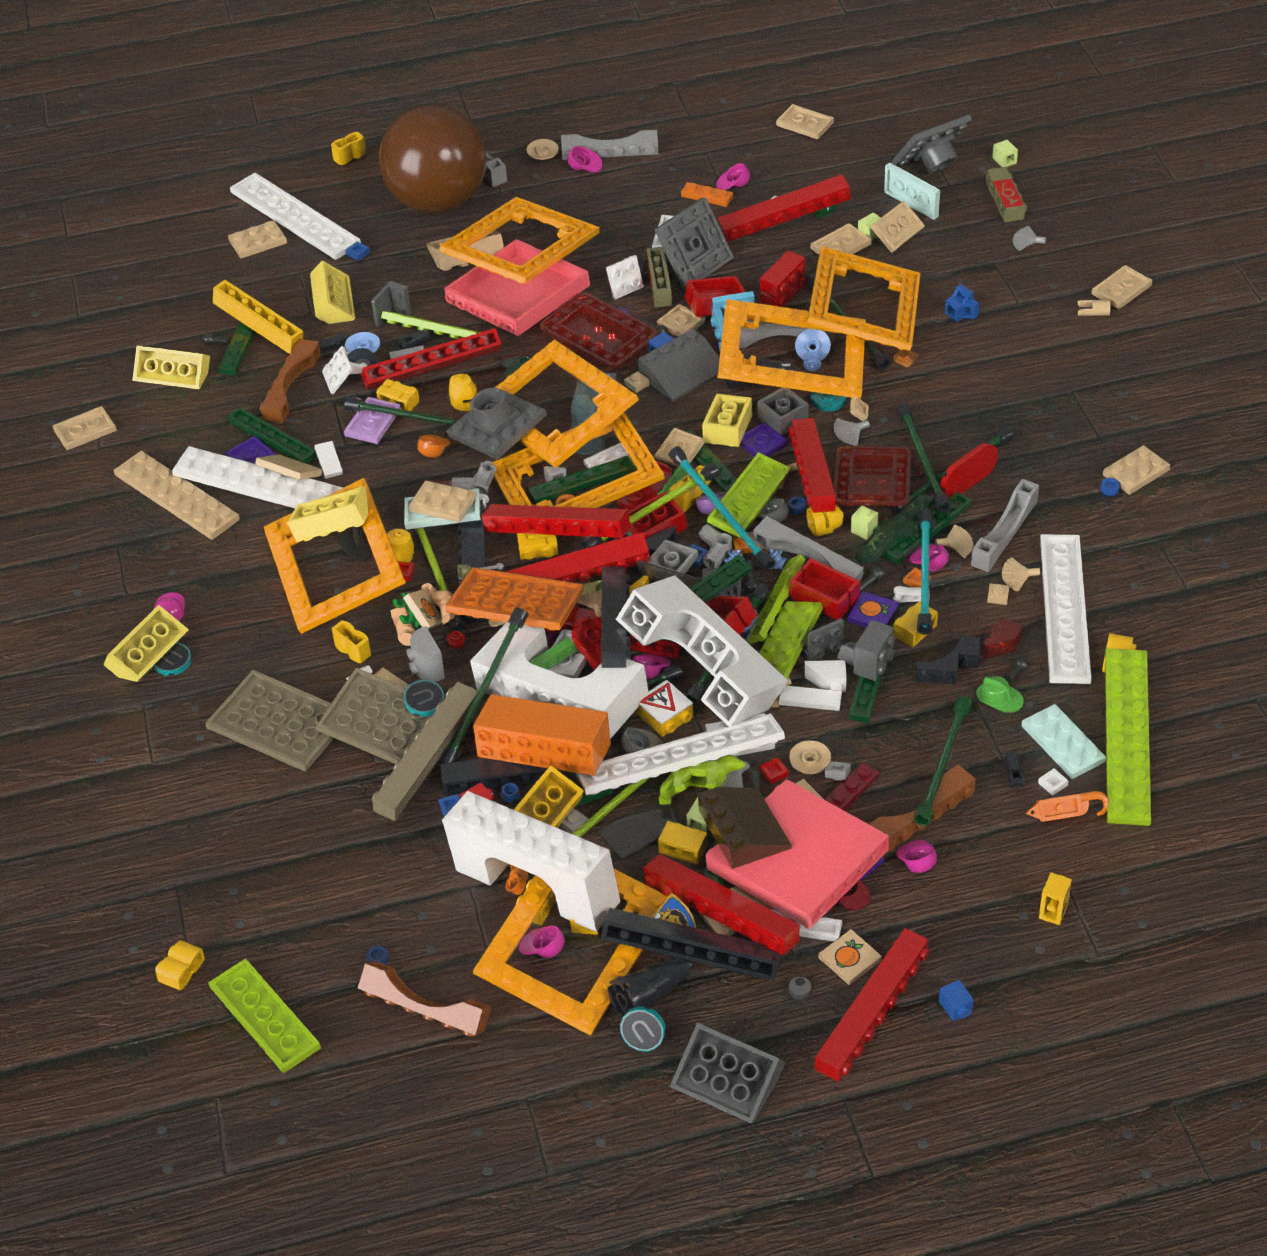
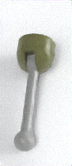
M497 563V565L481 567V569L502 570L504 565ZM458 565L457 571L460 580L465 579L472 568L470 565Z

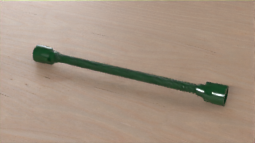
M959 696L954 704V720L926 798L922 804L919 803L914 815V821L918 825L927 826L931 822L934 813L932 803L961 721L964 717L968 716L972 706V701L966 696Z

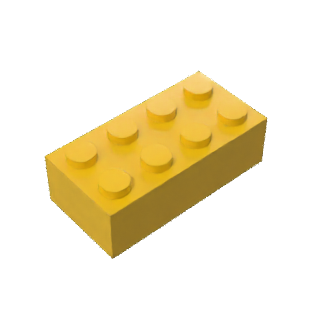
M550 765L514 810L558 828L582 799L584 790Z

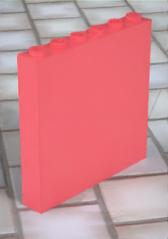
M516 239L493 256L521 266L542 252V250ZM561 259L526 284L476 266L445 287L444 290L445 298L449 304L519 336L589 287L590 280L587 270Z
M786 779L782 784L777 785L774 791L768 797H765L764 800L790 841L792 849L732 869L717 844L714 848L708 850L706 864L707 870L810 930L889 850V835Z

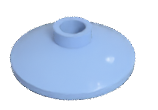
M815 329L804 330L798 335L795 342L796 352L801 359H803L806 353L816 352L820 355L821 360H823L829 354L831 347L827 334L822 330ZM811 345L816 346V349L811 350L809 347Z
M369 332L356 333L345 342L347 352L358 348H367L374 353L380 346L379 338Z

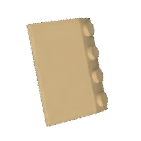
M495 230L470 246L491 255L504 248L501 233ZM452 237L426 243L437 267L443 269V271L453 269L452 266L459 265V267L469 265L468 262L440 252V245Z

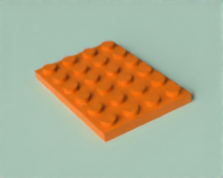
M472 567L446 604V612L455 615L472 616L474 618H486L492 621L508 622L514 608L518 607L529 613L524 625L548 628L549 630H560L582 595L584 584Z

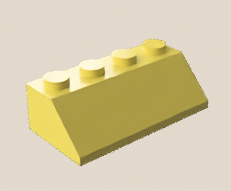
M321 261L310 273L315 316L328 324L353 321L355 313L349 276L328 263Z
M137 346L133 381L200 389L208 374L210 356Z
M362 486L298 504L287 522L296 541H309L319 535L323 537L334 531L341 532L348 527L363 525L369 514L366 488Z
M158 605L107 655L104 666L119 678L138 682L189 629Z

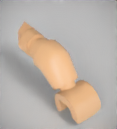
M430 583L421 586V589L425 590L434 606H438L441 610L443 625L455 617V614L446 612V604L453 596L450 591H438Z
M405 607L391 610V617L396 627L398 640L403 645L409 646L410 638L415 629L412 623L403 624L399 618L401 615H409V612Z

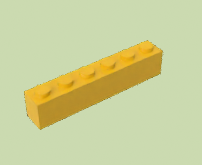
M224 280L213 287V304L287 353L291 354L292 348L296 345L298 339H303V330L230 282Z

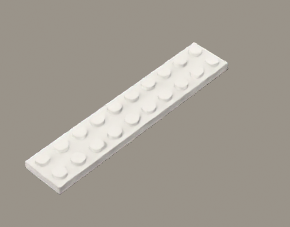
M253 173L230 187L231 193L335 260L345 255L346 249L354 243H361L358 237L257 173Z
M188 446L172 470L173 475L292 508H296L298 504L326 497L343 488L310 478L298 480L254 463Z
M1041 534L1040 547L1050 683L1091 684L1080 536Z
M767 714L742 721L731 727H721L604 760L595 776L576 773V777L586 795L597 794L600 791L615 789L627 783H636L645 778L657 777L666 772H675L680 768L696 766L701 762L717 760L722 756L735 755L743 750L756 749L764 744L776 743L778 740L785 739L784 731L772 714Z

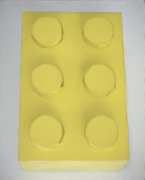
M716 394L702 424L705 443L739 447L752 417V398Z

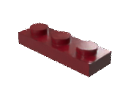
M862 762L824 800L845 811L879 778V772Z

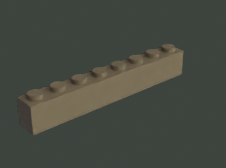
M458 681L453 688H449L444 701L439 702L434 715L427 719L424 729L417 733L414 743L406 748L404 757L401 761L398 760L391 775L386 776L381 789L374 793L372 797L374 812L393 821L397 820L442 756L445 748L449 746L459 729H461L462 722H464L468 710L471 708L470 706H472L471 704L479 691Z

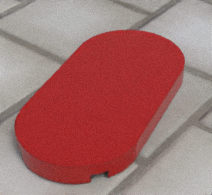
M983 443L948 467L946 477L943 476L941 490L951 497L956 492L963 493L990 474L996 465L998 458L997 448L992 444Z
M657 462L664 473L665 479L617 499L616 504L618 508L628 509L629 511L657 496L658 492L663 489L664 484L672 477L670 467L662 462Z
M584 617L573 626L571 632L572 640L595 670L602 663V622L597 619H590L591 617Z

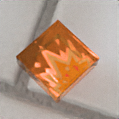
M900 350L893 356L894 362L906 368L918 360V354L911 350Z

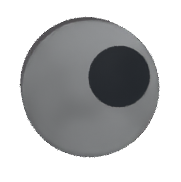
M804 977L793 978L789 982V994L798 1000L806 999L811 993L810 981Z

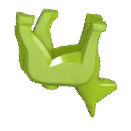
M734 755L719 757L717 760L701 762L696 766H687L680 768L678 771L671 772L661 785L659 802L661 805L670 804L672 801L671 797L681 793L689 786L706 787L708 790L721 787L730 772L743 769L746 766L745 762Z

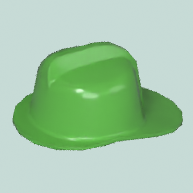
M1000 676L985 677L983 684L976 691V696L980 702L1005 713L1018 711L1024 703L1020 692L1010 687L1008 682Z

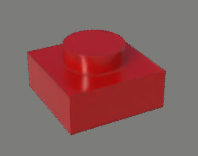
M398 561L405 581L411 582L415 569L414 563Z
M778 757L760 765V772L770 784L789 776V771Z

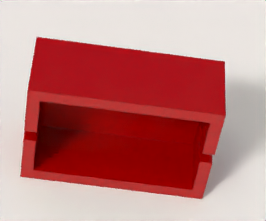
M787 251L760 278V291H762L760 293V304L784 307L805 286V257Z
M737 276L687 280L685 298L689 306H691L695 317L712 315V298L744 293L745 290Z
M810 558L801 568V571H798L790 580L789 597L798 602H821L823 607L821 613L838 620L848 611V607L851 608L860 597V581Z
M715 596L705 603L740 636L745 628L750 626L757 617V613L748 597Z

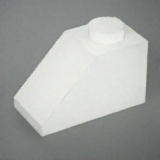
M845 660L805 661V678L821 689L846 692Z

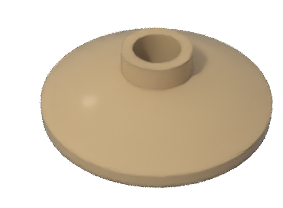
M539 139L531 142L526 150L531 158L545 160L554 157L558 153L559 148L557 143L552 140Z
M803 741L791 749L789 759L791 765L797 771L805 774H816L825 770L830 764L831 753L820 742Z

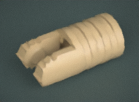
M1110 300L1078 301L1079 307H1091V309H1080L1078 311L1079 316H1110Z

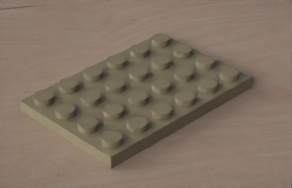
M355 668L316 725V729L321 733L396 764L398 760L401 761L404 757L406 748L414 743L417 733L424 729L425 723L430 716L422 717L420 714L415 713L414 715L408 711L404 703V693L407 688Z
M255 670L248 674L205 723L207 729L305 772L334 739L316 729V725L331 705L330 702Z

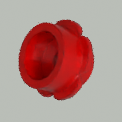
M453 631L446 637L449 646L453 649L463 647L464 640L466 639L465 634L459 631Z

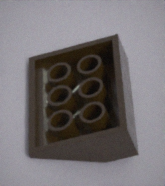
M715 787L698 793L699 812L732 869L792 849L790 841L758 788Z

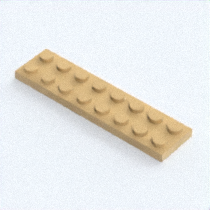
M140 451L114 469L115 476L211 540L240 520L239 514L184 478L174 476L172 470L143 451Z

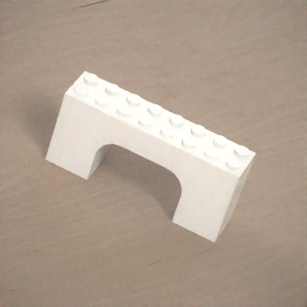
M675 575L634 589L616 618L643 646L661 639L671 640L684 647L715 677L701 701L729 727L769 710L788 682L781 673Z
M508 622L470 661L477 690L481 687L496 653L499 651L498 649L506 633H508L510 625ZM524 625L522 629L519 628L510 642L486 693L489 695L493 694L608 712L611 739L638 708L639 702L648 692L644 665L632 660H626V668H602L601 663L588 676L568 678L529 662L548 650L544 628L530 627L529 625Z
M469 791L463 795L442 819L455 867L460 873L490 886L508 864L532 873L543 879L552 888L561 917L568 920L571 918L575 920V923L593 931H597L604 923L609 908L615 909L620 903L609 849Z

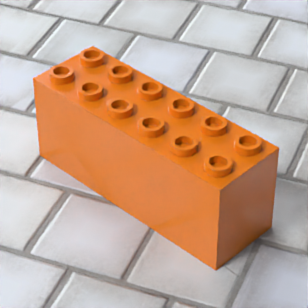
M490 695L473 725L478 757L549 768L551 765L556 770L592 776L596 775L611 745L608 712L500 695Z

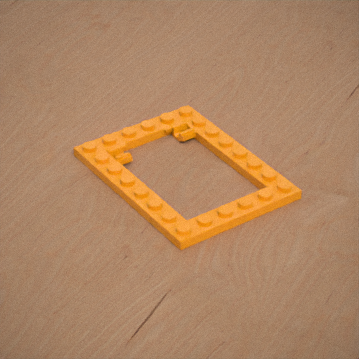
M515 197L441 244L440 252L474 264L477 267L485 268L490 272L498 273L505 278H511L519 283L526 284L599 234L600 227ZM524 219H537L542 223H547L560 229L557 233V237L561 238L560 240L521 266L470 247L510 220L521 224L524 222Z
M821 246L807 323L816 327L828 328L831 331H839L849 336L861 337L864 340L879 342L882 345L894 346L900 350L910 351L913 342L920 273ZM852 269L859 273H867L874 277H882L884 280H888V289L900 292L895 331L828 313L834 274L845 277L846 271Z
M726 299L717 378L851 398L857 396L861 399L865 340L861 337L846 334L844 378L756 366V356L751 355L750 359H745L744 354H741V350H739L741 328H759V322L761 321L835 333L842 332L831 331L828 328L816 327L807 323L809 311ZM846 317L866 323V319Z
M553 340L496 387L514 395L554 362L599 393L592 399L593 403L599 407L597 412L571 433L568 432L566 435H561L559 430L555 429L546 437L533 427L519 440V442L546 462L557 468L639 399L636 394L556 340Z
M622 413L592 439L613 431L636 466L637 471L554 507L598 508L665 479L664 473L625 413ZM575 427V428H573V429H570V430H568V431H565V432L561 433V435H562V434L566 435L568 432L571 433V432L574 431L577 427ZM529 448L492 462L496 466V472L493 477L509 505L553 506L550 500H544L536 505H532L520 485L523 474L527 473L529 477L534 474L530 466L544 460Z
M365 478L330 495L365 486L369 514L362 526L381 574L313 607L311 605L291 547L301 542L296 541L287 523L292 513L264 526L297 628L301 634L406 583Z
M614 869L619 897L627 901V905L622 911L631 913L635 911L639 915L652 917L668 896ZM535 875L475 966L473 974L591 1036L611 1004L608 987L612 984H609V982L619 976L622 977L629 974L643 949L619 944L583 1004L506 964L553 891L543 879Z

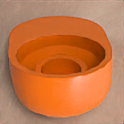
M427 434L419 437L417 449L426 457L437 458L441 456L445 447L449 446L451 442L444 437Z

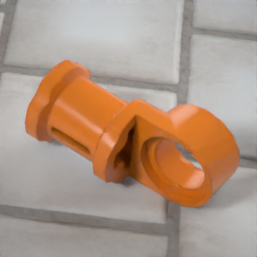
M509 864L511 873L506 882V890L519 895L526 887V881L529 878L528 872Z

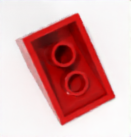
M665 491L629 510V517L660 499L667 492ZM672 499L633 522L628 531L633 535L643 532L645 539L653 534L672 526L676 527V534L688 527L685 513Z

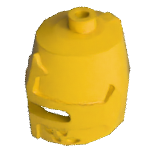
M467 374L453 375L449 382L451 405L460 411H470V402L463 401L472 399L477 395L476 386Z
M835 505L836 511L813 513L811 506L807 508V524L814 536L833 533V530L842 525L844 515L837 505Z
M403 529L391 530L387 535L397 561L410 562L414 554L411 534Z

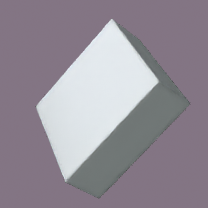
M1052 769L1038 780V783L1052 796L1068 786L1069 782L1056 769Z

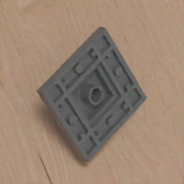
M970 115L913 135L892 160L893 165L904 166L911 160L918 161L922 159L929 174L949 167L958 160L952 143L956 141L957 137L962 135L963 130L968 128V124L972 121Z
M706 197L700 198L654 229L683 290H686L687 280L704 279L734 258Z
M497 387L487 388L478 392L471 399V410L446 432L450 438L498 460L547 416L545 409Z

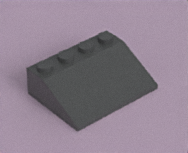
M694 329L638 358L639 372L649 379V384L671 402L718 376V355L707 340Z
M697 1023L669 1087L753 1124L776 1085L785 1062L773 1055Z

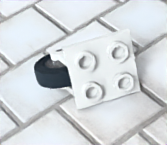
M633 255L606 267L613 299H618L644 287L641 274L647 269L645 259Z
M341 346L322 371L330 393L334 394L349 374L355 378H362L361 372L363 367L377 364L374 353L367 348H358L351 352H346L345 347Z

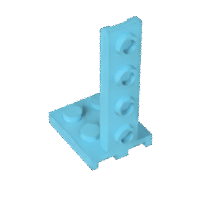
M753 291L712 298L711 324L712 327L716 328L715 337L716 340L719 339L720 341L718 343L719 350L721 349L726 299L754 303Z

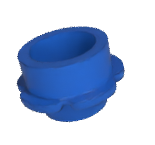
M507 783L502 787L500 796L506 802H513L520 798L521 793H519L520 789L516 784Z

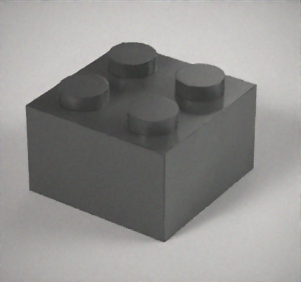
M782 387L757 401V418L765 422L781 436L789 432L793 419L808 418L809 404L789 388Z
M874 620L870 621L855 645L854 674L876 681L879 675L884 674L887 662L892 661L895 653L893 650L896 639L893 636L894 627Z

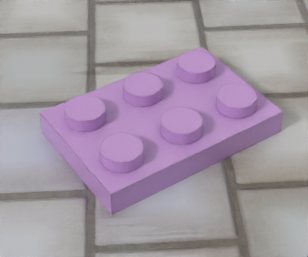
M367 397L365 400L369 404L401 409L400 404ZM360 410L344 430L345 436L378 444L397 415Z

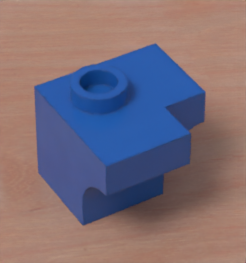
M962 284L957 286L954 294L946 300L945 314L957 322L963 318H971L973 320L977 318L979 303L973 299L974 292Z

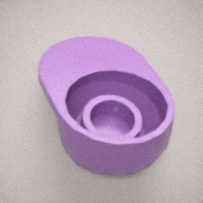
M717 492L714 494L721 501L727 492ZM706 494L696 499L697 508L702 514L710 515L715 509L714 504Z

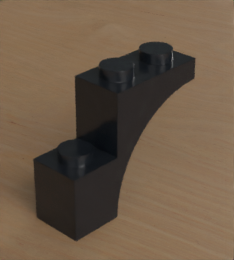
M960 636L958 645L947 656L935 661L917 662L916 681L956 685L958 667L978 669L980 637Z

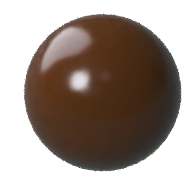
M423 105L404 112L391 123L381 142L379 166L385 185L399 202L418 212L439 214L462 206L476 193L482 183L486 170V150L477 128L463 114L445 106Z

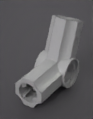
M490 461L481 462L473 478H452V487L466 490L479 488L480 494L487 495L489 485L496 472V466Z
M706 524L699 532V538L711 546V549L703 558V564L707 568H718L724 561V558L730 557L728 551H732V537L729 534L720 533L712 525Z

